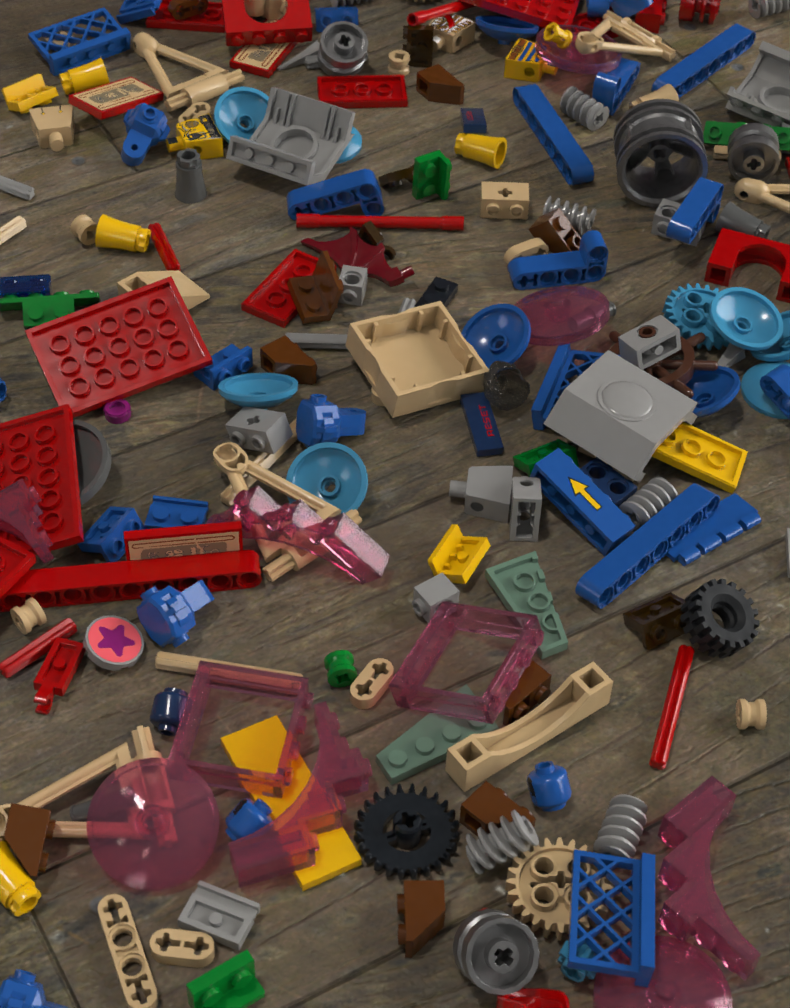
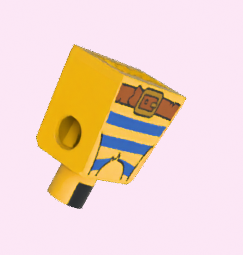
M518 38L505 59L504 78L536 83L540 81L544 73L556 75L558 62L549 60L550 50L547 47Z

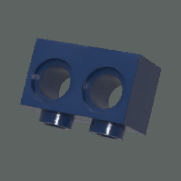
M598 457L580 468L604 494L611 498L618 508L637 492L638 487L631 480L626 479Z

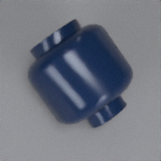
M165 688L164 692L155 695L150 722L158 728V733L165 736H175L176 732L188 729L193 709V702L188 697V693L178 688Z

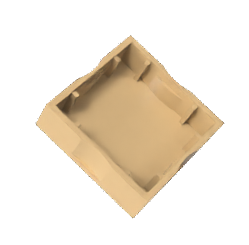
M441 301L410 308L393 315H381L353 322L349 325L345 346L392 418L460 400V394L478 393L485 390L490 370L473 346L462 336L457 323Z

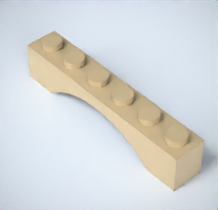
M594 661L571 674L544 702L519 720L492 732L471 734L448 748L445 771L464 792L468 791L609 704L613 681Z

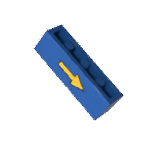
M557 448L535 463L530 477L540 479L541 492L604 557L631 535L636 525L631 521L630 517L623 513L612 502L611 498L604 494L593 483L592 479L576 466L571 457L566 455L560 448Z

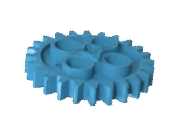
M696 283L695 288H692L690 284H686L685 289L678 286L677 291L672 290L670 296H667L662 310L664 313L663 317L680 329V336L684 339H688L699 332L704 333L706 339L697 345L698 349H701L702 345H706L708 350H711L713 345L718 350L721 349L722 344L728 347L729 342L717 332L709 314L710 304L719 289L715 288L712 291L707 284L705 288H701L698 283Z

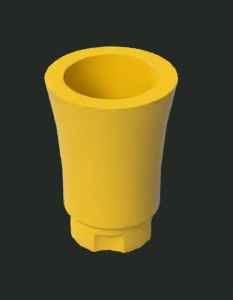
M101 57L59 74L62 88L66 95L109 83L108 74Z
M459 133L456 138L454 151L464 158L499 169L506 156L507 140L505 137Z
M102 214L96 229L95 245L97 248H114L145 253L149 247L151 231L139 225L130 224Z
M0 841V902L6 909H10L15 916L19 917L31 911L38 904V900L42 895L35 887V882L18 863L5 841Z

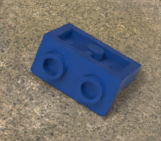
M357 7L314 8L317 32H323L328 25L339 21L351 22L358 26Z
M230 344L211 356L212 365L194 371L193 375L214 391L218 389V384L224 379L240 375L253 367L252 348L246 346L240 350L234 344Z
M110 506L83 535L84 542L77 545L82 552L102 553L106 562H118L126 553L124 531L144 530L145 527L134 508Z

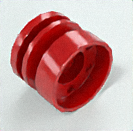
M681 0L678 20L692 21L695 12L699 13L700 23H703L704 14H710L708 24L713 25L719 13L721 0Z

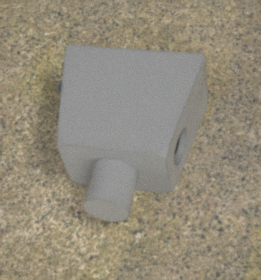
M471 466L468 469L467 482L450 480L449 497L465 498L464 512L468 515L508 523L513 466Z
M527 476L512 478L509 506L510 541L538 542L542 505L541 481L539 478ZM521 512L528 513L530 518L524 521L520 520Z

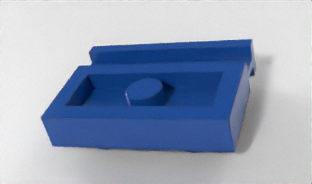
M124 0L119 10L120 15H117L116 18L122 24L155 16V11L159 9L162 0Z
M153 495V502L150 505L144 527L145 529L205 524L206 514L209 510L208 502Z

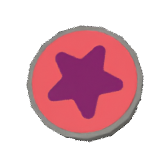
M112 615L102 616L92 621L86 629L83 646L84 648L86 647L87 656L92 662L101 668L119 671L121 668H130L136 664L142 655L144 640L142 633L135 624L126 618Z

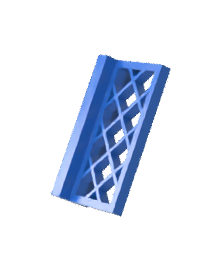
M103 7L28 33V39L50 65V72L53 76H57L67 72L69 69L85 65L100 57L104 59L129 50L131 32L126 27L121 28L106 8ZM103 16L106 21H97L95 18ZM78 24H85L87 25V28L84 29L75 26ZM92 26L102 28V31L98 32L90 29ZM107 29L114 31L108 34L105 33ZM63 30L67 31L68 34L66 36L57 34V32ZM73 33L83 35L82 39L71 36ZM88 36L95 37L94 39L86 40ZM47 37L49 40L44 42L39 41L38 38ZM53 39L63 41V46L53 44ZM68 43L77 44L71 47H67ZM49 49L57 51L52 54L48 53Z
M559 343L531 408L534 430L544 431L546 425L543 423L564 389L571 384L567 379L575 375L579 377L604 353L571 350L570 343ZM575 359L587 361L579 366L574 364Z
M574 849L572 855L567 968L634 978L635 986H649L655 969L654 854L642 853L640 860ZM580 862L593 864L599 871L589 877L580 868ZM616 868L631 870V877L622 882L612 871ZM604 876L615 886L607 893L595 883ZM587 887L598 897V899L590 904L579 895V892ZM620 892L631 902L623 910L611 899ZM602 904H605L615 914L606 921L594 910ZM585 915L597 925L588 933L578 923V920ZM620 920L630 929V933L623 938L611 928L612 925ZM602 932L614 942L605 950L593 939ZM586 943L596 953V956L592 959L576 957L577 949ZM621 949L630 959V965L616 963L610 955Z

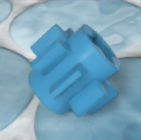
M566 940L557 962L562 964L560 967L561 972L575 982H582L586 976L593 980L597 972L567 968L568 941ZM586 943L576 951V957L592 959L596 956V953Z

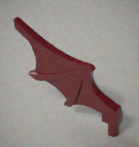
M350 227V232L337 240L326 242L315 241L311 238L301 240L302 245L320 254L321 251L327 250L330 259L341 270L343 265L368 268L367 277L375 278L389 287L398 286L405 282L404 279L415 274L411 265L400 271L397 266L391 268L384 257L385 247L383 243H380L378 246L367 244L360 238L358 231L353 227Z

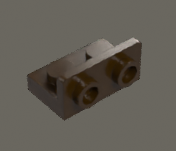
M403 25V39H407V44H403L402 50L410 54L409 67L432 66L434 25Z
M671 592L623 613L624 624L641 633L643 647L650 650L685 634L683 628L687 625L685 622H681L680 616L685 612L680 610L681 605L686 602Z

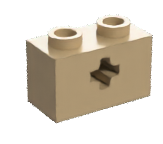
M481 182L480 218L528 219L529 183Z

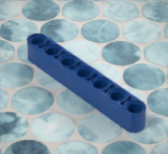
M737 23L660 75L654 81L651 92L658 90L666 84H670L676 90L678 97H682L747 51L753 45L756 33Z
M530 84L514 87L512 96L515 106L568 185L593 181L594 169L592 163L538 85Z
M697 483L690 485L587 571L576 585V594L600 609L606 607L667 554V551L674 546V542L678 539L682 540L692 531L690 529L693 526H698L706 520L711 511L715 512L720 503V496Z

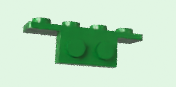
M706 121L703 134L704 144L728 146L729 137L733 131L748 123ZM764 124L771 127L777 134L779 151L790 152V128Z
M82 290L79 294H69L68 292L61 291L49 296H43L41 293H32L28 297L5 295L0 299V311L23 310V324L26 330L73 313L77 306H92L100 303L101 299L99 293H94L93 290Z

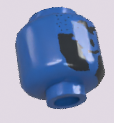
M544 761L535 765V770L527 776L530 798L535 806L545 812L557 811L566 806L572 791L568 774L564 767L554 765L552 761Z
M244 798L226 816L227 828L225 832L235 843L243 848L246 845L251 847L257 846L274 827L273 820L270 817L273 811L260 798L255 802Z

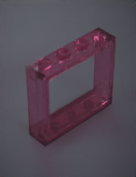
M443 601L389 684L396 705L408 709L493 724L499 713L504 710L505 703L511 692L516 689L524 670L529 667L535 651L543 642L544 632L541 629L538 617L532 614ZM456 630L517 639L482 697L422 686Z
M200 660L167 761L170 780L282 798L285 786L290 787L292 783L293 768L290 767L292 760L297 761L299 756L300 742L297 741L298 736L305 733L307 716H304L306 709L310 710L312 707L314 693L309 692V678ZM211 688L295 702L276 774L189 760Z

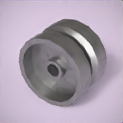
M346 21L334 22L324 29L321 34L317 56L319 66L324 73L329 76H356L359 74L364 66L368 47V40L364 31L354 23Z
M749 123L735 129L728 141V167L730 173L737 180L752 178L761 181L768 180L776 173L780 163L779 140L775 131L762 123Z
M484 909L474 912L466 918L455 933L452 949L455 963L463 975L479 988L490 994L497 995L517 992L529 983L538 968L540 954L537 939L529 927L502 910Z

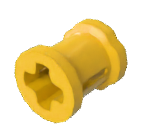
M555 22L547 25L543 36L544 40L554 42L560 49L567 48L573 37L571 31L559 28V25Z

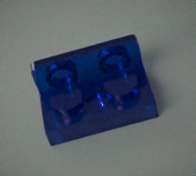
M49 274L0 278V299L5 295H16L18 297H28L32 293H41L43 296L52 295L51 276Z

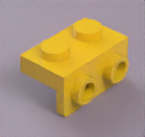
M35 74L2 88L8 110L18 111L20 114L28 113L29 109H33L35 105L43 106L52 102V98L59 96L56 87L45 85L41 74Z
M452 524L428 558V564L434 576L443 572L452 583L466 584L491 545L487 537L463 536L458 524Z

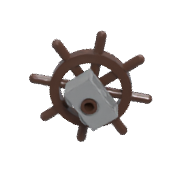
M661 314L622 335L617 331H611L609 334V338L615 343L610 349L611 352L620 355L623 359L655 378H659L660 381L689 398H693L694 392L686 384L691 380L694 372L715 371L718 369L716 361L695 360L693 347L705 341L706 336L704 333L699 332L688 339H684L680 336V329ZM678 355L683 359V360H671L672 358H674V357H676V356H678ZM667 370H676V371H674L673 373H670V372H668Z

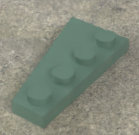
M536 551L485 569V578L541 659L567 650L568 640L559 614L554 609L551 592L547 589L545 575L538 564Z
M466 684L376 755V764L389 783L394 785L446 760L447 749L471 734L492 732L499 729V727Z

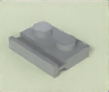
M199 880L196 891L190 896L177 920L178 927L188 931L207 933L212 937L213 941L239 951L254 924L256 915L261 911L260 904Z

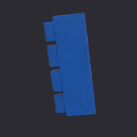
M734 493L721 500L715 512L711 511L708 514L709 517L700 525L693 526L690 529L692 531L682 540L678 539L674 542V546L667 551L666 556L673 562L678 560L680 564L686 566L700 558L701 554H707L721 546L722 542L726 543L742 534L743 531H747L761 523L762 520L758 510Z

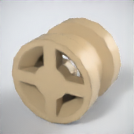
M404 50L390 52L388 55L390 62L388 65L389 74L408 75L410 54Z
M84 214L77 216L73 220L70 230L84 245H91L95 243L98 224L93 222L88 215Z
M33 597L27 599L25 605L21 607L15 606L10 609L15 625L24 635L30 633L32 627L36 625L42 626L47 622L42 607Z
M738 699L736 703V723L738 729L754 726L757 730H764L767 721L765 700L756 699L754 702H748L746 699Z

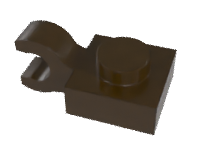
M414 165L378 177L380 186L389 184V188L403 185L402 180L413 183Z
M372 221L362 225L358 235L364 242L373 246L383 243L382 233L374 226ZM384 245V254L390 260H394L396 256L395 250L390 246Z

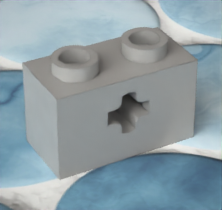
M243 407L225 424L232 443H236L244 449L275 454L293 435L285 413L253 407Z

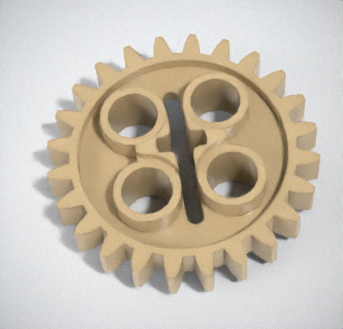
M558 837L556 845H552L549 839L545 838L543 847L532 845L531 852L529 850L521 852L520 858L514 857L512 867L508 868L505 890L508 891L507 902L513 903L512 914L522 913L520 922L523 924L531 921V932L533 933L540 927L543 928L544 938H547L551 931L556 932L558 940L562 939L563 932H568L569 934L572 875L570 873H572L574 849L578 850L575 848V840L573 839L569 842L568 846H565L561 837ZM583 845L579 850L587 851V845ZM580 862V868L589 877L599 871L593 864ZM537 871H546L549 874H540ZM605 876L595 882L605 893L614 888ZM588 887L579 892V895L588 904L598 899ZM537 900H546V901L549 902V903H548V904H542V903L538 902ZM602 904L594 910L602 919L606 920L609 908ZM587 915L578 920V923L587 933L589 925L593 928L597 927Z

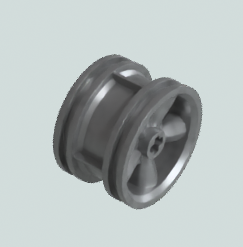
M670 99L648 100L629 109L618 121L613 134L617 180L623 193L632 201L643 206L655 208L659 207L663 198L682 203L700 177H707L708 162L701 122L696 113L687 105ZM673 152L684 156L673 164L668 159ZM647 157L655 161L654 168L645 167L640 164Z

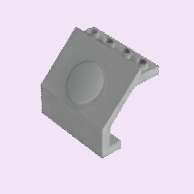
M762 41L759 47L760 53L750 73L737 90L730 86L727 93L729 101L725 108L762 124L780 127L781 123L784 122L790 125V52Z
M271 87L263 121L250 139L236 135L230 136L226 159L304 185L324 181L354 136L351 130L356 112L281 88Z
M608 350L564 389L543 424L640 483L645 476V473L642 471L658 446L682 422L686 421L690 425L694 423L697 415L693 413V410L698 402Z

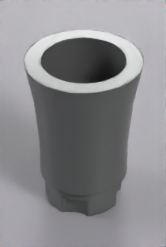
M192 148L180 150L176 157V186L174 195L180 202L187 204L198 203L207 196L200 154Z
M731 201L722 210L715 226V232L720 233L722 228L765 239H767L771 230V226L763 223V220L747 213Z

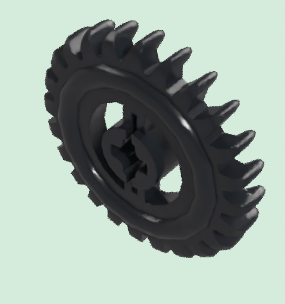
M399 783L395 795L386 786L384 799L377 792H374V804H371L367 799L364 801V810L366 812H363L362 809H359L357 812L358 820L354 822V829L356 831L354 833V841L359 843L357 851L360 854H365L364 862H375V871L385 868V876L391 877L395 872L400 880H403L406 874H409L412 880H416L417 873L420 872L424 877L430 876V868L434 871H440L441 863L447 864L451 861L450 854H454L457 851L456 843L460 840V833L458 832L460 824L458 820L452 822L456 815L454 809L446 813L448 810V800H444L442 804L437 805L439 800L438 792H435L428 799L426 786L417 795L413 783L408 793H404ZM393 819L392 831L383 834L384 827ZM430 833V839L418 850L407 852L392 847L396 845L404 850L413 849L420 843L422 835Z

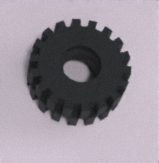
M712 579L704 583L685 598L684 602L686 603L681 605L680 610L685 612L680 616L681 622H685L687 625L683 628L684 633H690L692 636L689 641L692 645L697 642L700 645L698 650L702 653L708 650V656L713 658L717 655L719 658L730 657L754 641L753 638L759 632L755 629L760 626V620L754 619L759 614L757 609H752L751 607L754 603L752 598L747 600L744 596L746 591L743 588L737 590L736 583L731 581L726 585V579H719L718 581ZM712 611L720 616L724 628L715 621Z

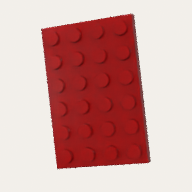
M172 276L25 330L26 337L58 407L69 404L72 409L73 418L101 408L106 403L127 398L213 364L212 357Z
M69 404L0 423V536L35 555L84 542L73 413Z

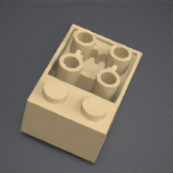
M179 270L136 272L117 282L119 296L172 276L188 310L210 298L206 291Z

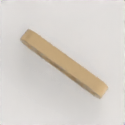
M107 895L98 904V915L127 1008H157V989L128 903L121 895ZM111 907H115L118 911L120 923L115 925L109 912ZM125 933L132 937V941L123 947L113 943L114 938L119 934ZM136 962L142 966L141 971L137 975L128 976L123 973V968L128 963ZM141 985L143 994L147 998V1003L141 1004L137 1000L135 987Z

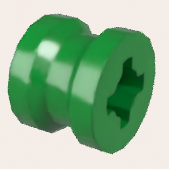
M337 650L325 657L324 665L326 670L329 671L327 679L331 686L338 688L347 687L358 677L357 670L353 666L354 657L351 652Z

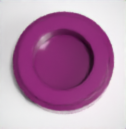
M124 399L106 403L104 405L105 419L113 424H121L128 421L131 417L130 404Z

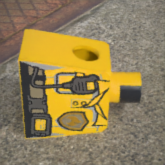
M209 113L178 123L176 125V137L166 139V146L169 152L192 148L200 154L201 160L224 157L223 138Z

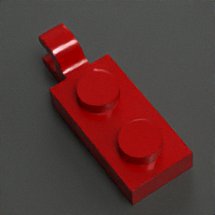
M56 637L33 682L34 690H37L33 700L34 703H38L35 709L36 713L48 715L52 707L54 695L64 696L86 652L83 643Z

